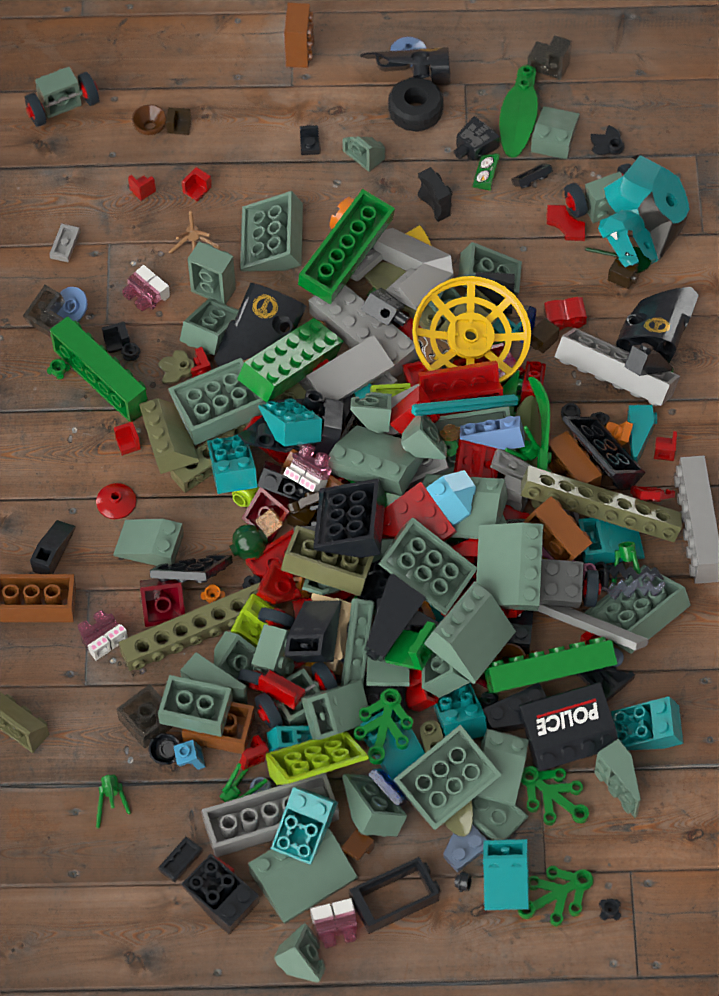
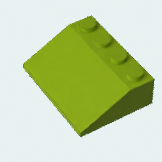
M345 731L320 740L312 739L267 753L266 759L269 776L276 785H283L367 760L368 755L350 734Z

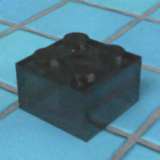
M150 684L116 709L118 720L144 749L149 746L152 738L161 733H166L173 728V726L160 724L158 711L162 697Z

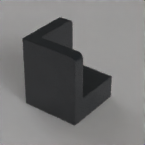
M125 322L102 327L103 339L108 353L120 351L125 344L130 343Z

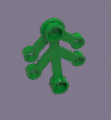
M392 688L383 691L380 700L369 707L361 708L359 710V719L363 722H368L372 714L384 708L383 714L364 726L356 727L354 730L355 739L363 741L368 733L379 728L375 746L368 750V760L374 765H379L385 760L383 746L387 730L395 738L398 749L404 750L409 745L408 737L402 734L391 718L392 710L401 720L400 726L403 730L408 731L413 728V719L405 713L400 705V693ZM388 698H393L394 701H393V702H388L387 699H388ZM367 712L369 715L364 717L361 714ZM409 721L411 724L406 726L403 722ZM362 731L364 735L359 736L357 732ZM400 740L406 741V743L403 745L399 744L398 742ZM374 755H379L380 758H379V759H374L373 756H374Z
M533 766L524 767L521 784L527 787L528 801L526 808L529 812L535 813L539 810L540 803L536 799V787L543 794L545 810L543 821L546 825L551 826L556 822L552 800L571 813L574 822L582 824L588 820L589 809L585 805L579 804L575 806L559 794L571 792L573 795L581 794L583 784L580 781L547 785L542 780L554 779L558 783L563 782L566 778V771L563 768L551 771H538ZM562 773L563 777L559 778L556 774ZM531 775L533 779L528 780L526 776ZM577 785L580 789L574 790L573 786ZM535 803L537 806L535 808H532L529 806V804ZM578 813H581L584 815V817L578 818L576 815ZM552 816L554 819L549 821L546 817Z
M549 866L546 870V877L551 881L557 878L570 881L565 885L545 881L537 876H530V890L543 889L551 892L533 902L529 900L530 913L525 914L522 911L523 909H519V916L523 919H530L534 916L536 910L557 900L554 912L550 915V923L558 927L563 923L562 913L567 894L575 889L574 900L570 903L568 911L572 916H579L582 911L581 902L584 891L590 889L594 881L593 875L589 871L580 869L572 873L560 870L556 866ZM549 871H555L556 875L551 876ZM584 878L586 883H580L579 879ZM534 880L537 881L538 884L536 886H533L530 884V882ZM577 906L579 910L574 912L571 908ZM558 916L561 920L555 922L552 918Z

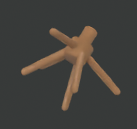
M190 210V225L185 233L176 237L177 240H182L169 250V254H172L187 240L192 241L193 250L198 239L217 249H220V246L206 238L211 236L210 233L199 231V228L194 224L193 212Z

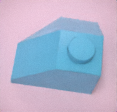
M465 470L444 475L426 488L453 526L471 515V504L476 486Z

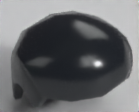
M161 733L150 741L148 747L150 757L155 763L160 765H171L176 762L174 746L181 743L174 735Z

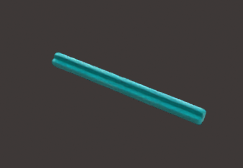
M513 394L413 404L411 412L414 416L507 406L513 407L518 405V397Z

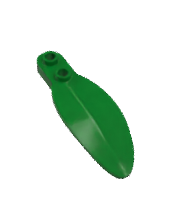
M524 65L518 69L515 86L507 93L500 111L499 128L501 144L505 154L510 158L517 157L523 151L532 134L537 118L538 99L534 90L536 69L530 65Z
M529 377L528 380L536 398L541 419V447L538 449L537 468L551 472V470H548V464L551 463V452H548L550 430L549 399L539 380L535 377Z

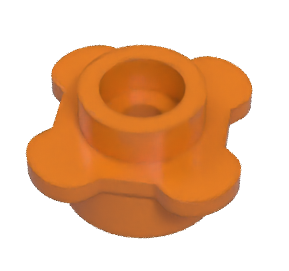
M211 584L206 587L200 596L202 600H206L210 604L224 598L225 592L221 591L215 584Z

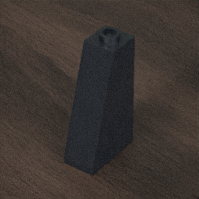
M394 574L389 576L364 648L367 652L366 655L374 661L378 659L382 662L426 599L424 595Z

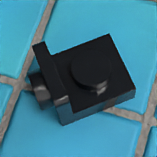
M318 125L300 126L301 155L320 154Z

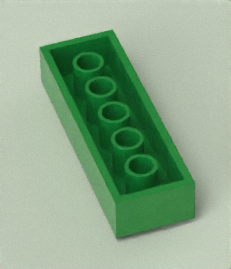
M362 189L300 272L298 285L331 305L393 220L395 208Z
M67 316L50 329L54 352L69 364L127 421H135L142 415L139 404L148 401L147 388L143 382L137 381L129 369H124L116 357H111L103 345H98L89 332L85 333L76 320L73 321Z
M312 318L245 361L237 380L265 402L271 401L306 378L324 360L328 359L331 361L336 358L343 340L320 321Z
M599 637L590 639V644L585 645V641L569 644L570 649L560 646L548 649V654H544V651L529 653V658L524 659L523 655L508 658L509 663H503V660L491 662L484 671L488 693H496L617 665L612 640Z

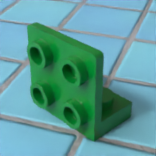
M427 621L419 633L404 630L386 656V663L423 670L433 653L424 643L435 630V623Z

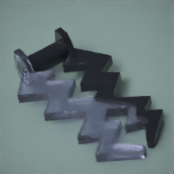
M623 562L609 570L599 569V572H601V591L607 592L614 600L618 598L622 591L627 598H630L637 588L640 589L644 596L650 590L656 597L665 586V582H661L655 588L651 583L655 576L664 580V577L656 567L651 570L649 566H646L640 574L636 572L633 566L626 569ZM619 573L622 574L625 580H628L630 576H632L633 581L629 586L625 583L623 579H621L617 586L614 582H612V584L609 587L610 574L612 575L613 579H615ZM648 576L651 581L648 580L645 584L643 580Z

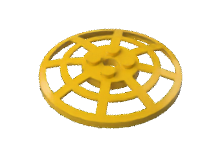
M465 276L449 279L429 291L417 308L413 320L412 335L416 353L428 371L438 370L443 365L448 368L458 367L449 362L456 355L465 358L466 365L474 364V359L485 356L489 361L496 360L498 368L505 373V375L499 378V382L502 383L510 378L525 360L530 347L531 328L527 312L522 303L506 287L486 278ZM467 285V297L456 298L446 304L438 297V294L449 288ZM475 285L492 289L501 294L505 299L496 306L485 299L475 297ZM432 301L439 310L432 319L430 330L418 328L424 309ZM467 303L466 313L455 316L449 310L456 305ZM475 304L484 306L492 312L487 317L474 313ZM510 304H512L520 316L524 332L512 333L509 321L503 313ZM442 315L450 322L447 332L436 331L437 323ZM497 317L504 326L505 333L495 334L491 324ZM467 332H473L476 335V338L473 340H469L466 338L465 334ZM418 336L430 338L432 350L438 358L431 365L427 362L421 351ZM436 339L447 340L450 350L444 355L441 354ZM524 340L521 355L516 364L511 368L503 362L509 353L512 341ZM493 342H505L504 349L499 357L490 351Z

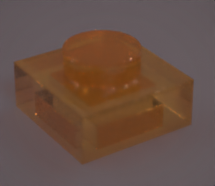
M273 508L255 520L266 537H269L285 525Z

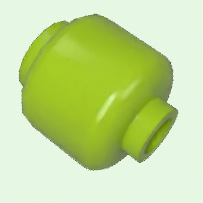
M260 487L232 492L233 501L238 506L248 507Z

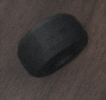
M411 77L398 82L391 89L388 97V112L391 120L398 127L413 132L424 131L435 126L442 117L444 108L443 94L440 88L432 81ZM412 103H420V104H422V105L412 106V105H410V104H412Z

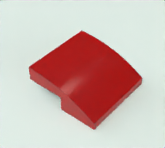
M459 439L453 473L465 470L469 477L497 479L498 471L490 466L495 451L498 448Z

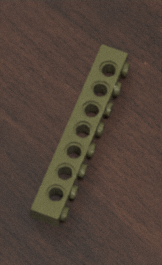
M297 383L271 401L304 399L307 391ZM248 423L208 440L239 435ZM208 440L202 446L195 449L199 462L170 471L172 479L184 493L213 475L210 458H205L210 456L207 445Z
M532 466L527 467L521 480L520 496L543 503L552 496L554 500L560 502L562 509L667 541L675 542L682 528V516L679 511Z
M260 582L119 641V650L129 671L142 669L146 664L153 661H161L167 655L177 654L186 647L198 645L205 639L217 637L222 632L232 629L240 613L235 610L242 609L252 594L256 595ZM264 600L274 608H281V603L273 605L272 603ZM220 616L224 617V619L217 620L216 618ZM201 624L205 625V627L198 628L197 626ZM182 632L186 633V635L179 636L178 634ZM160 641H167L165 644H159ZM141 649H148L146 652H140Z

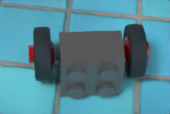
M542 559L540 605L579 608L583 595L585 607L596 606L598 595L601 594L598 571L587 570L583 581V562Z

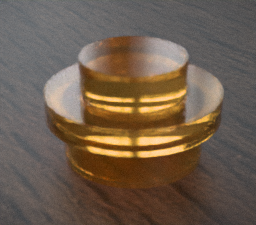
M454 424L446 425L440 431L444 441H453L460 437V428Z

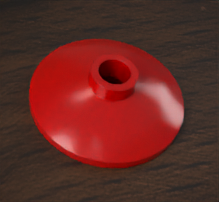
M109 484L99 491L96 497V506L104 517L122 519L133 512L136 506V495L125 484Z

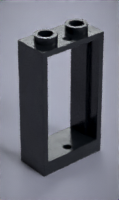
M420 857L349 889V898H351L352 904L368 934L439 901V893L441 892L439 884L436 880L432 881L429 875L431 874L430 868L426 862H422ZM417 872L429 895L375 920L363 896Z

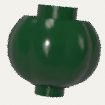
M244 524L234 531L232 545L229 547L234 557L238 555L244 561L247 558L258 559L263 555L266 549L264 544L268 543V540L262 528L257 530L255 525Z

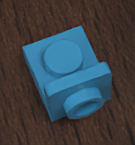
M194 740L174 746L176 762L179 766L189 763L198 770L206 767L202 748Z

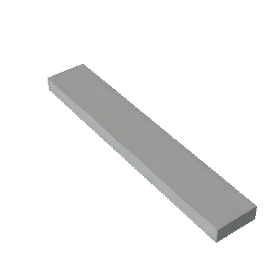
M539 605L538 611L600 637H605V639L612 640L630 649L638 650L646 647L648 644V639L575 609Z

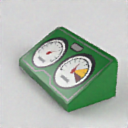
M500 154L481 156L472 187L491 191Z

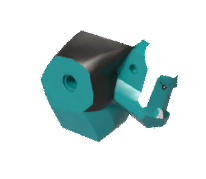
M641 155L633 156L632 158L636 161L624 176L604 188L605 197L616 213L601 220L598 227L602 237L608 239L624 267L639 262L627 234L629 230L632 231L633 238L644 256L651 260L652 265L661 259L681 233L689 213V202L680 178L668 169Z

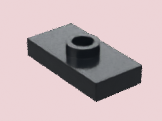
M185 836L158 867V871L176 883L203 852V848Z

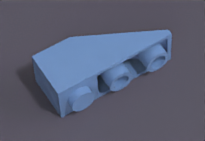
M508 416L503 419H490L485 422L467 423L460 426V440L505 450V448L525 447V434L520 416Z

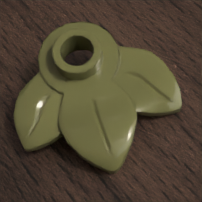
M175 350L172 357H164L158 363L159 367L166 372L162 379L163 383H175L182 377H189L192 375L191 368L195 367L194 362L182 350Z

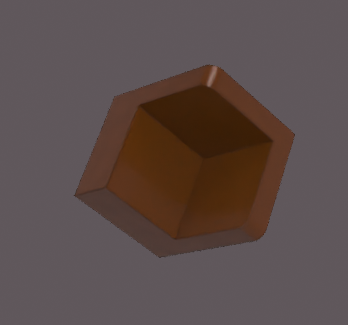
M356 828L341 849L345 856L349 854L359 861L365 853L370 854L372 852L374 840L367 835L361 834Z

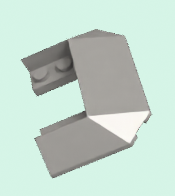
M388 228L383 232L350 278L358 282L381 260L406 270V272L388 287L386 291L401 303L417 310L422 299L430 290L451 279L454 275L451 255L394 228Z

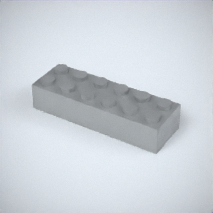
M346 285L331 305L315 295L308 300L309 313L341 338L350 348L374 335L395 365V368L388 372L394 378L403 372L402 365L414 363L419 359L413 341L393 324L385 325L362 311L361 308L365 301Z
M573 328L562 336L554 356L560 359L559 361L563 364H571L577 367V370L580 372L591 373L595 375L596 379L608 381L617 389L630 391L631 395L638 398L643 397L655 406H662L673 396L680 378L679 375L671 371L638 376L624 367L629 352L577 328Z
M705 455L680 457L679 465L676 466L674 485L675 488L679 489L677 503L682 507L680 512L682 523L685 525V528H683L684 541L687 540L688 542L686 556L687 559L690 558L691 560L689 574L690 577L693 576L695 584L719 582V535Z
M326 772L202 809L203 821L214 855L220 857L274 840L293 787L299 786L335 800ZM336 807L331 822L339 820L338 807Z

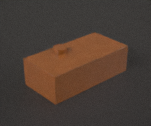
M0 574V622H74L76 599L74 574Z

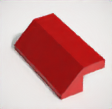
M496 360L418 373L419 386L423 388L431 402L503 395V387L499 382L498 363ZM472 411L443 413V414H439V416H446V415H452V414L466 413V412H472Z

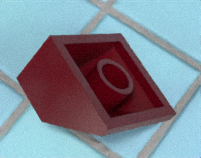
M260 487L243 514L242 519L247 524L255 525L257 530L262 528L268 542L272 543L290 514L288 497Z
M159 579L140 580L145 627L157 626L185 614L181 582L175 580L159 581Z

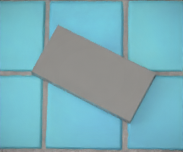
M372 335L308 374L307 379L313 388L323 395V400L327 397L342 401L393 370L395 365L375 336Z

